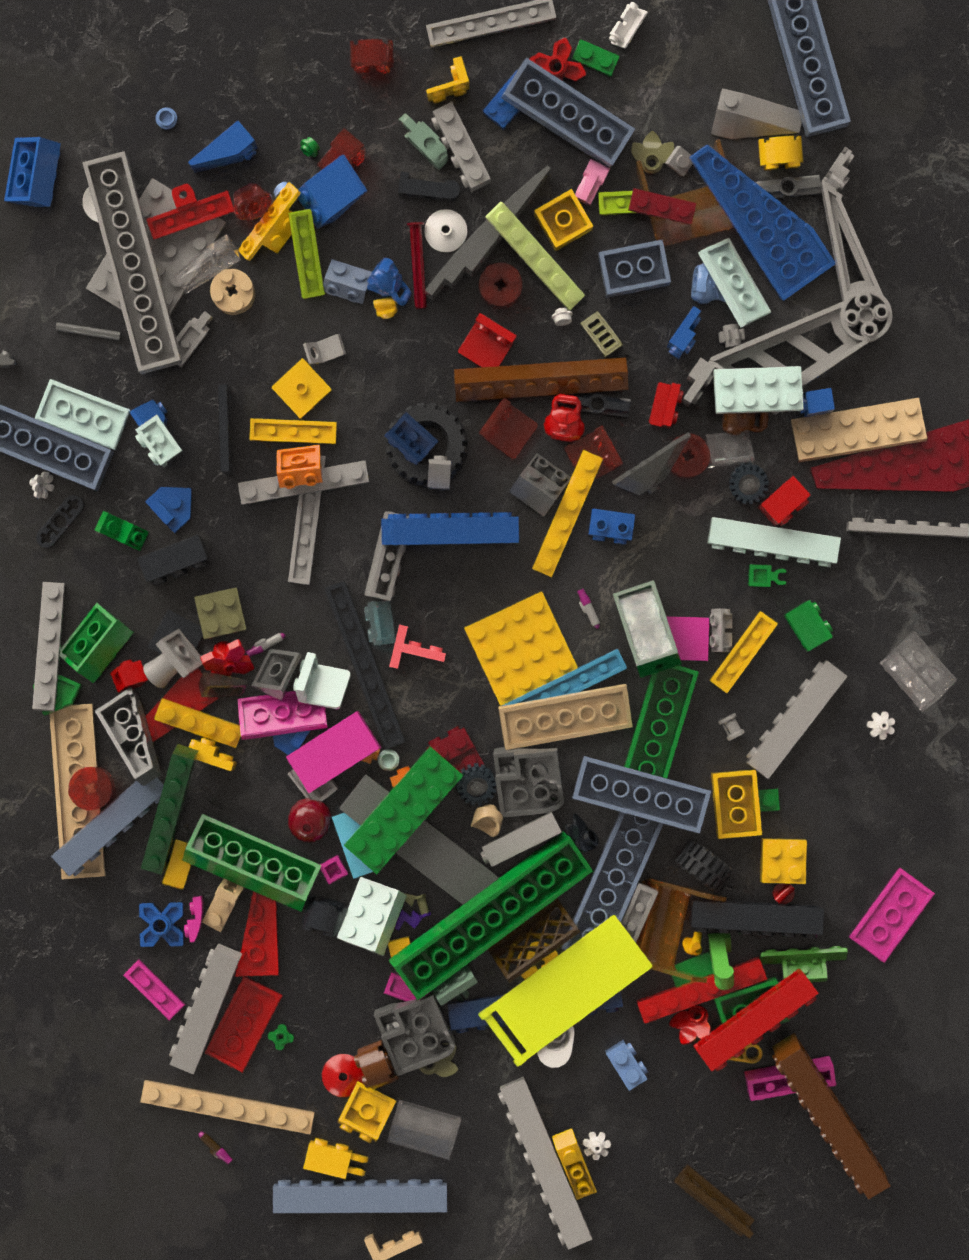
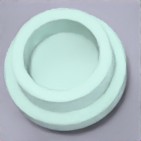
M383 750L378 756V764L383 770H394L399 764V756L394 750Z

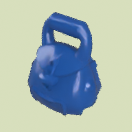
M383 258L367 279L368 290L379 293L381 296H391L399 305L405 306L412 295L410 289L402 280V275L399 274L398 268L391 259ZM400 288L404 290L401 297H399L397 294Z

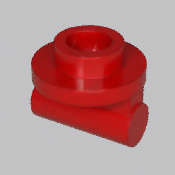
M778 883L773 889V897L779 904H787L794 898L795 888L788 883Z

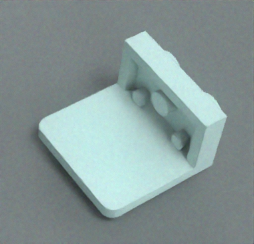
M307 652L305 660H302L300 664V676L295 679L293 686L298 702L339 709L351 677L348 670L318 665L316 654Z

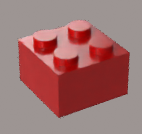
M792 476L757 508L773 526L778 524L782 526L793 517L792 511L796 510L798 512L809 503L807 498L810 494Z

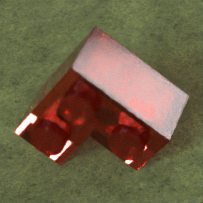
M344 128L330 144L331 149L317 166L320 170H323L344 154L352 168L354 165L358 167L366 157L364 156L366 153L364 144Z

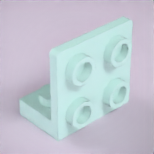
M155 415L135 429L138 433L135 436L142 447H148L151 451L148 456L157 466L159 464L162 467L167 466V461L182 452V449L158 415Z

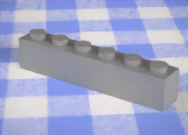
M829 661L818 662L812 670L814 673L810 680L806 678L799 687L801 690L797 697L793 695L786 704L788 709L785 713H779L772 723L775 726L772 730H766L759 739L761 744L758 748L753 747L747 754L748 761L746 763L766 779H769L847 678V675Z
M218 944L215 950H210L206 961L210 962L208 968H203L199 980L202 981L200 988H195L191 998L195 1000L192 1007L188 1006L184 1018L187 1019L185 1026L181 1025L176 1037L180 1038L177 1045L173 1044L169 1056L172 1057L170 1065L191 1074L195 1073L242 953Z

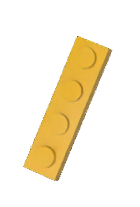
M250 418V441L336 444L337 422Z
M760 611L709 681L725 693H728L778 623Z
M164 698L161 699L154 717L157 721L234 748L237 747L241 736L240 725Z

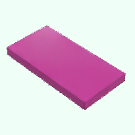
M296 691L286 692L282 701L270 695L237 699L242 740L328 728L326 708L298 702Z
M356 711L286 756L307 792L311 793L380 749L381 746L359 711Z
M899 868L850 934L849 938L885 963L935 893Z

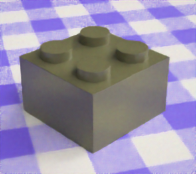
M237 587L194 597L204 640L246 631Z

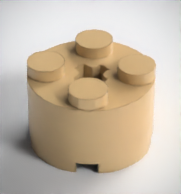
M224 269L215 276L211 283V298L218 309L226 314L237 315L243 313L254 303V285L250 278L240 270ZM235 287L238 293L230 297L228 290H233Z

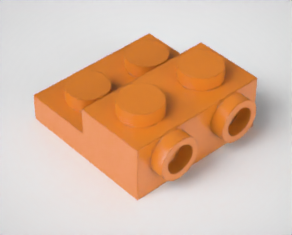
M320 445L277 450L279 488L292 489L298 485L314 486L317 483L323 482Z

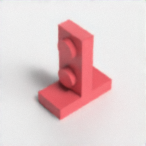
M399 625L389 667L399 668L402 652L441 662L445 661L446 653H442L443 648L430 645V649L421 648L422 643L410 640L409 644H404L408 626Z

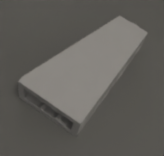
M548 812L482 846L483 852L480 854L485 864L490 863L493 867L561 833V830L552 812Z

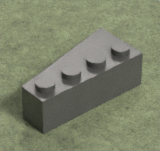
M130 687L95 710L134 779L142 786H145L160 776L161 771L140 695Z

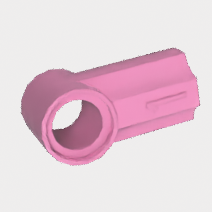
M590 159L584 171L583 180L575 193L578 201L591 205L600 185H603L610 171L609 167Z

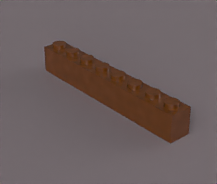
M626 357L454 369L456 402L628 390Z

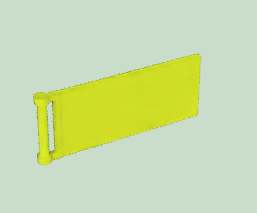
M612 915L511 991L482 1010L478 1015L487 1022L514 1058L513 1062L518 1067L651 969L652 964L618 918ZM495 1010L525 1048L526 1052L521 1054L491 1015Z

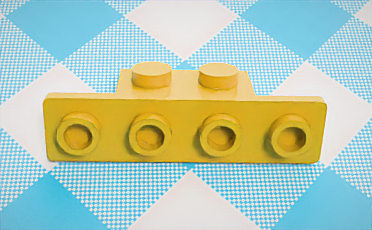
M290 182L281 190L276 200L268 207L267 212L255 225L249 236L242 242L238 251L248 261H251L262 245L278 253L292 235L288 213L293 212L289 208L300 195V191Z

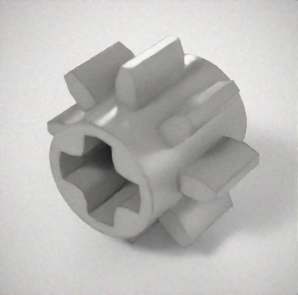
M739 324L722 326L723 331L718 333L719 342L725 343V348L741 345V340H745L744 329H739Z

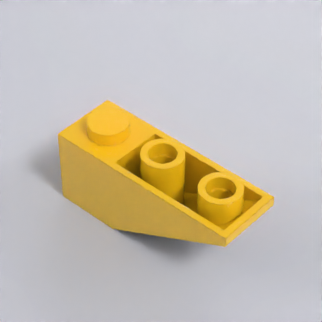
M572 1128L553 1135L552 1139L576 1199L578 1200L596 1193V1188Z

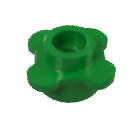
M280 1024L278 1029L268 1034V1039L275 1043L277 1050H282L287 1043H291L294 1040V1036L289 1033L284 1024Z

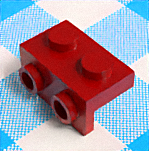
M658 383L649 419L650 425L670 429L671 424H676L678 412L675 411L676 403H681L683 396L680 384Z

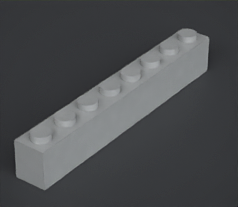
M524 1076L500 1086L501 1092L498 1093L502 1105L507 1104L510 1112L506 1114L510 1124L516 1125L518 1132L515 1133L519 1145L524 1144L527 1152L523 1154L527 1164L533 1165L535 1172L532 1173L536 1185L541 1184L544 1192L540 1194L544 1204L550 1205L552 1212L549 1213L553 1225L558 1224L561 1232L557 1234L561 1244H566L569 1250L592 1240L589 1228Z

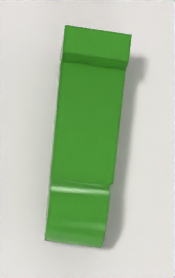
M730 933L708 934L715 985L721 990H728L734 985V970L729 965L727 952H731Z

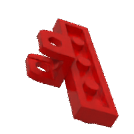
M184 184L172 189V197L176 209L146 220L153 240L235 212L228 191L197 201L192 187L189 184ZM182 191L187 192L186 198H180Z

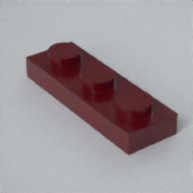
M633 188L628 211L692 225L697 203Z

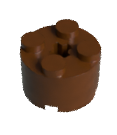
M382 1040L357 1050L358 1055L354 1056L356 1066L362 1069L364 1074L362 1080L366 1088L371 1087L374 1090L399 1080V1076L394 1074L395 1069L386 1048L383 1046Z

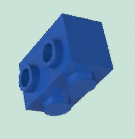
M592 509L588 535L593 536L592 540L605 542V538L614 539V543L626 544L627 541L632 540L635 514Z

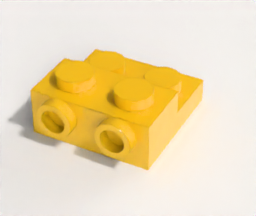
M201 738V741L191 740L189 748L199 750L196 760L229 771L235 770L237 762L232 761L233 756L219 753V756H217L219 747L215 746V741L207 738Z
M357 1082L338 1119V1123L341 1124L340 1128L349 1133H352L353 1130L360 1133L359 1138L366 1142L377 1141L396 1100L370 1087L366 1088L364 1084Z

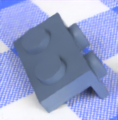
M332 259L324 278V292L348 299L351 302L363 304L368 285L367 279L372 272Z

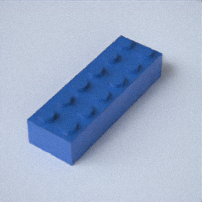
M512 512L493 513V517H491V513H472V517H470V513H451V518H449V513L430 514V518H427V514H409V518H406V514H388V519H381L382 545L519 543V517H512Z

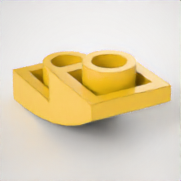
M174 841L162 884L183 890L191 864L182 861L187 842Z

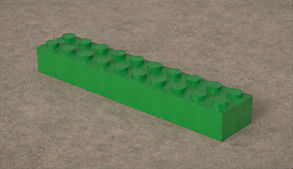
M561 832L390 958L389 962L415 998L419 1000L585 878L593 870L572 839L566 833Z

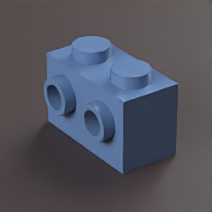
M622 1040L605 1051L629 1091L647 1080L645 1074L648 1071L642 1061L639 1063L636 1061L634 1055L637 1053L631 1043L626 1045L625 1041Z

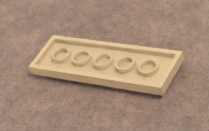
M919 398L791 419L799 462L927 441Z
M626 684L498 707L505 750L633 727Z

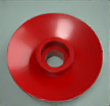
M335 1055L324 1065L322 1071L323 1084L335 1096L349 1097L357 1082L364 1084L362 1069L356 1066L354 1056ZM346 1073L347 1079L341 1080L339 1074Z

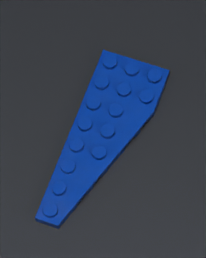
M709 145L704 146L689 157L781 300L784 301L835 265V261L813 227L805 223L794 212L786 208L780 201L756 182L752 181L742 171L738 170Z

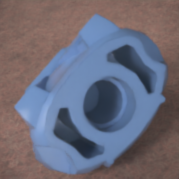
M705 264L697 265L693 273L691 298L700 304H707L713 300L726 302Z

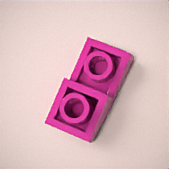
M203 895L193 897V902H190L191 915H195V918L187 920V925H184L186 938L189 937L190 942L197 940L201 930L204 914Z

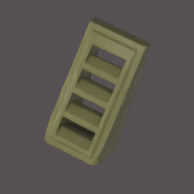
M598 311L580 323L604 358H607L623 346L622 342ZM598 319L599 323L590 329L588 325ZM603 326L604 330L595 336L593 332ZM608 333L609 337L604 339L602 342L598 340L600 337ZM613 340L614 343L606 349L603 347L606 343Z

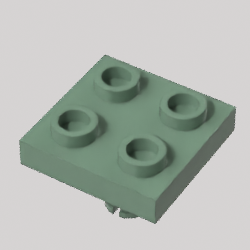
M467 964L432 991L442 1006L454 997L458 1001H464L461 993L467 999L469 996L467 989L478 983Z

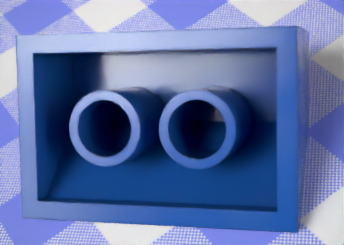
M42 137L15 138L4 201L35 207H50L53 199V187L57 175L56 169L60 157L61 143Z

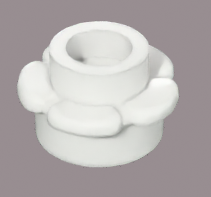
M559 308L555 310L552 319L555 321V325L564 326L572 322L571 316L573 313L568 311L567 308Z

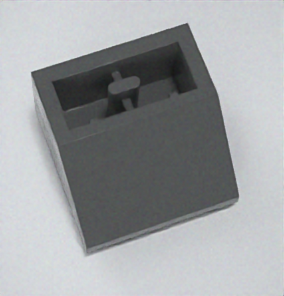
M537 453L520 474L509 492L539 514L545 516L567 486L571 477Z

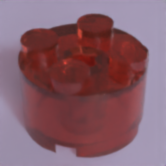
M382 39L358 40L357 45H355L354 41H350L351 68L356 73H369V69H376L378 73L390 72V68L394 67L393 40H388V44H385Z
M506 263L489 265L483 271L479 280V292L482 299L495 309H506L512 306L520 298L522 292V279L519 272L513 266ZM500 281L503 282L504 286H507L503 287L502 291H499L498 287L495 286Z
M690 434V439L671 469V472L677 477L684 479L694 478L700 475L709 464V448L705 441L695 434ZM687 451H689L690 456L693 457V459H690L688 462L685 461V457L682 456V454H685Z
M95 766L85 767L75 772L68 786V794L76 806L84 810H96L106 806L112 800L115 792L114 781L110 773L101 767ZM94 783L96 792L89 793L87 785Z

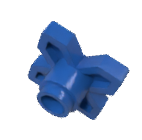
M170 902L162 913L154 903H141L139 905V917L149 924V927L140 933L141 947H153L161 936L170 946L184 945V932L173 924L184 915L182 902ZM160 920L165 922V928L159 927L158 923Z

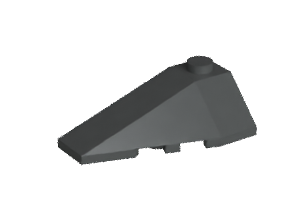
M688 432L639 463V465L628 470L612 481L613 484L637 495L645 492L649 494L655 492L660 488L658 484L667 478L691 437L690 433Z

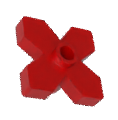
M565 37L554 43L553 55L551 57L539 52L529 59L561 81H563L564 77L578 81L587 75L581 63L568 61L573 48ZM557 63L562 64L560 71L555 70Z
M239 639L231 643L219 642L213 647V652L200 657L204 668L211 670L210 676L215 686L228 682L233 672L245 674L254 670L250 657L244 655L245 650Z

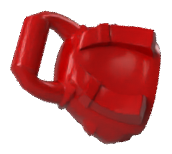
M558 394L554 397L551 413L545 418L543 424L545 433L552 439L572 442L579 440L583 435L585 425L580 416L581 401L577 396ZM558 402L576 405V407L569 408L559 406Z

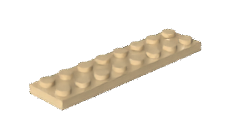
M93 704L72 705L49 714L59 849L101 812ZM104 846L99 850L101 854L92 862L87 860L83 864L84 869L78 875L74 876L72 874L68 876L61 869L62 879L106 876Z

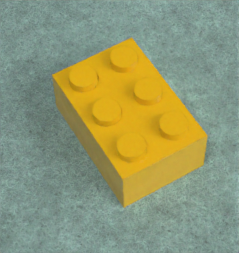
M756 770L711 773L717 838L762 835Z

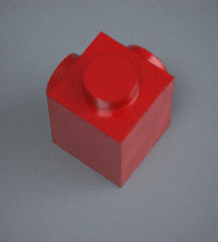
M132 660L124 661L110 673L118 693L124 692L130 687L132 689L141 687L148 680L141 660L132 662Z

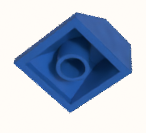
M151 400L130 411L139 427L155 415H158L165 427L167 425V418L164 415L167 413V410L161 402L156 403V401Z

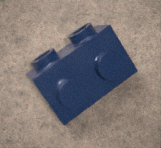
M407 412L384 435L391 446L398 448L409 462L416 465L439 442Z

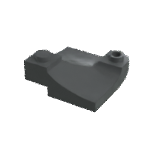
M505 747L494 749L495 779L500 813L503 817L543 814L555 811L563 806L565 791L562 784L558 748H515L505 750ZM556 794L558 798L553 799L551 795Z
M434 993L424 996L419 1000L414 999L401 1003L394 1002L375 1010L374 1017L382 1034L381 1039L397 1076L437 1062L454 1051L456 1044L454 1035L447 1026ZM447 1040L449 1043L447 1045H443L441 1041Z

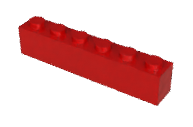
M756 957L731 966L734 970V985L728 990L717 988L714 975L710 974L684 985L675 986L636 1000L644 1023L767 980L760 959Z

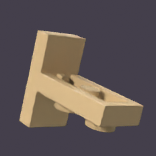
M223 879L215 892V897L202 923L221 932L245 887Z
M409 1231L402 1235L403 1239L397 1242L390 1240L384 1243L381 1249L373 1234L366 1236L364 1241L373 1260H386L423 1243V1238L420 1231L416 1233Z

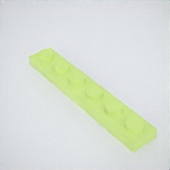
M499 202L485 216L568 310H571L585 296L503 202Z

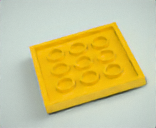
M539 592L464 628L500 706L578 668L543 592Z

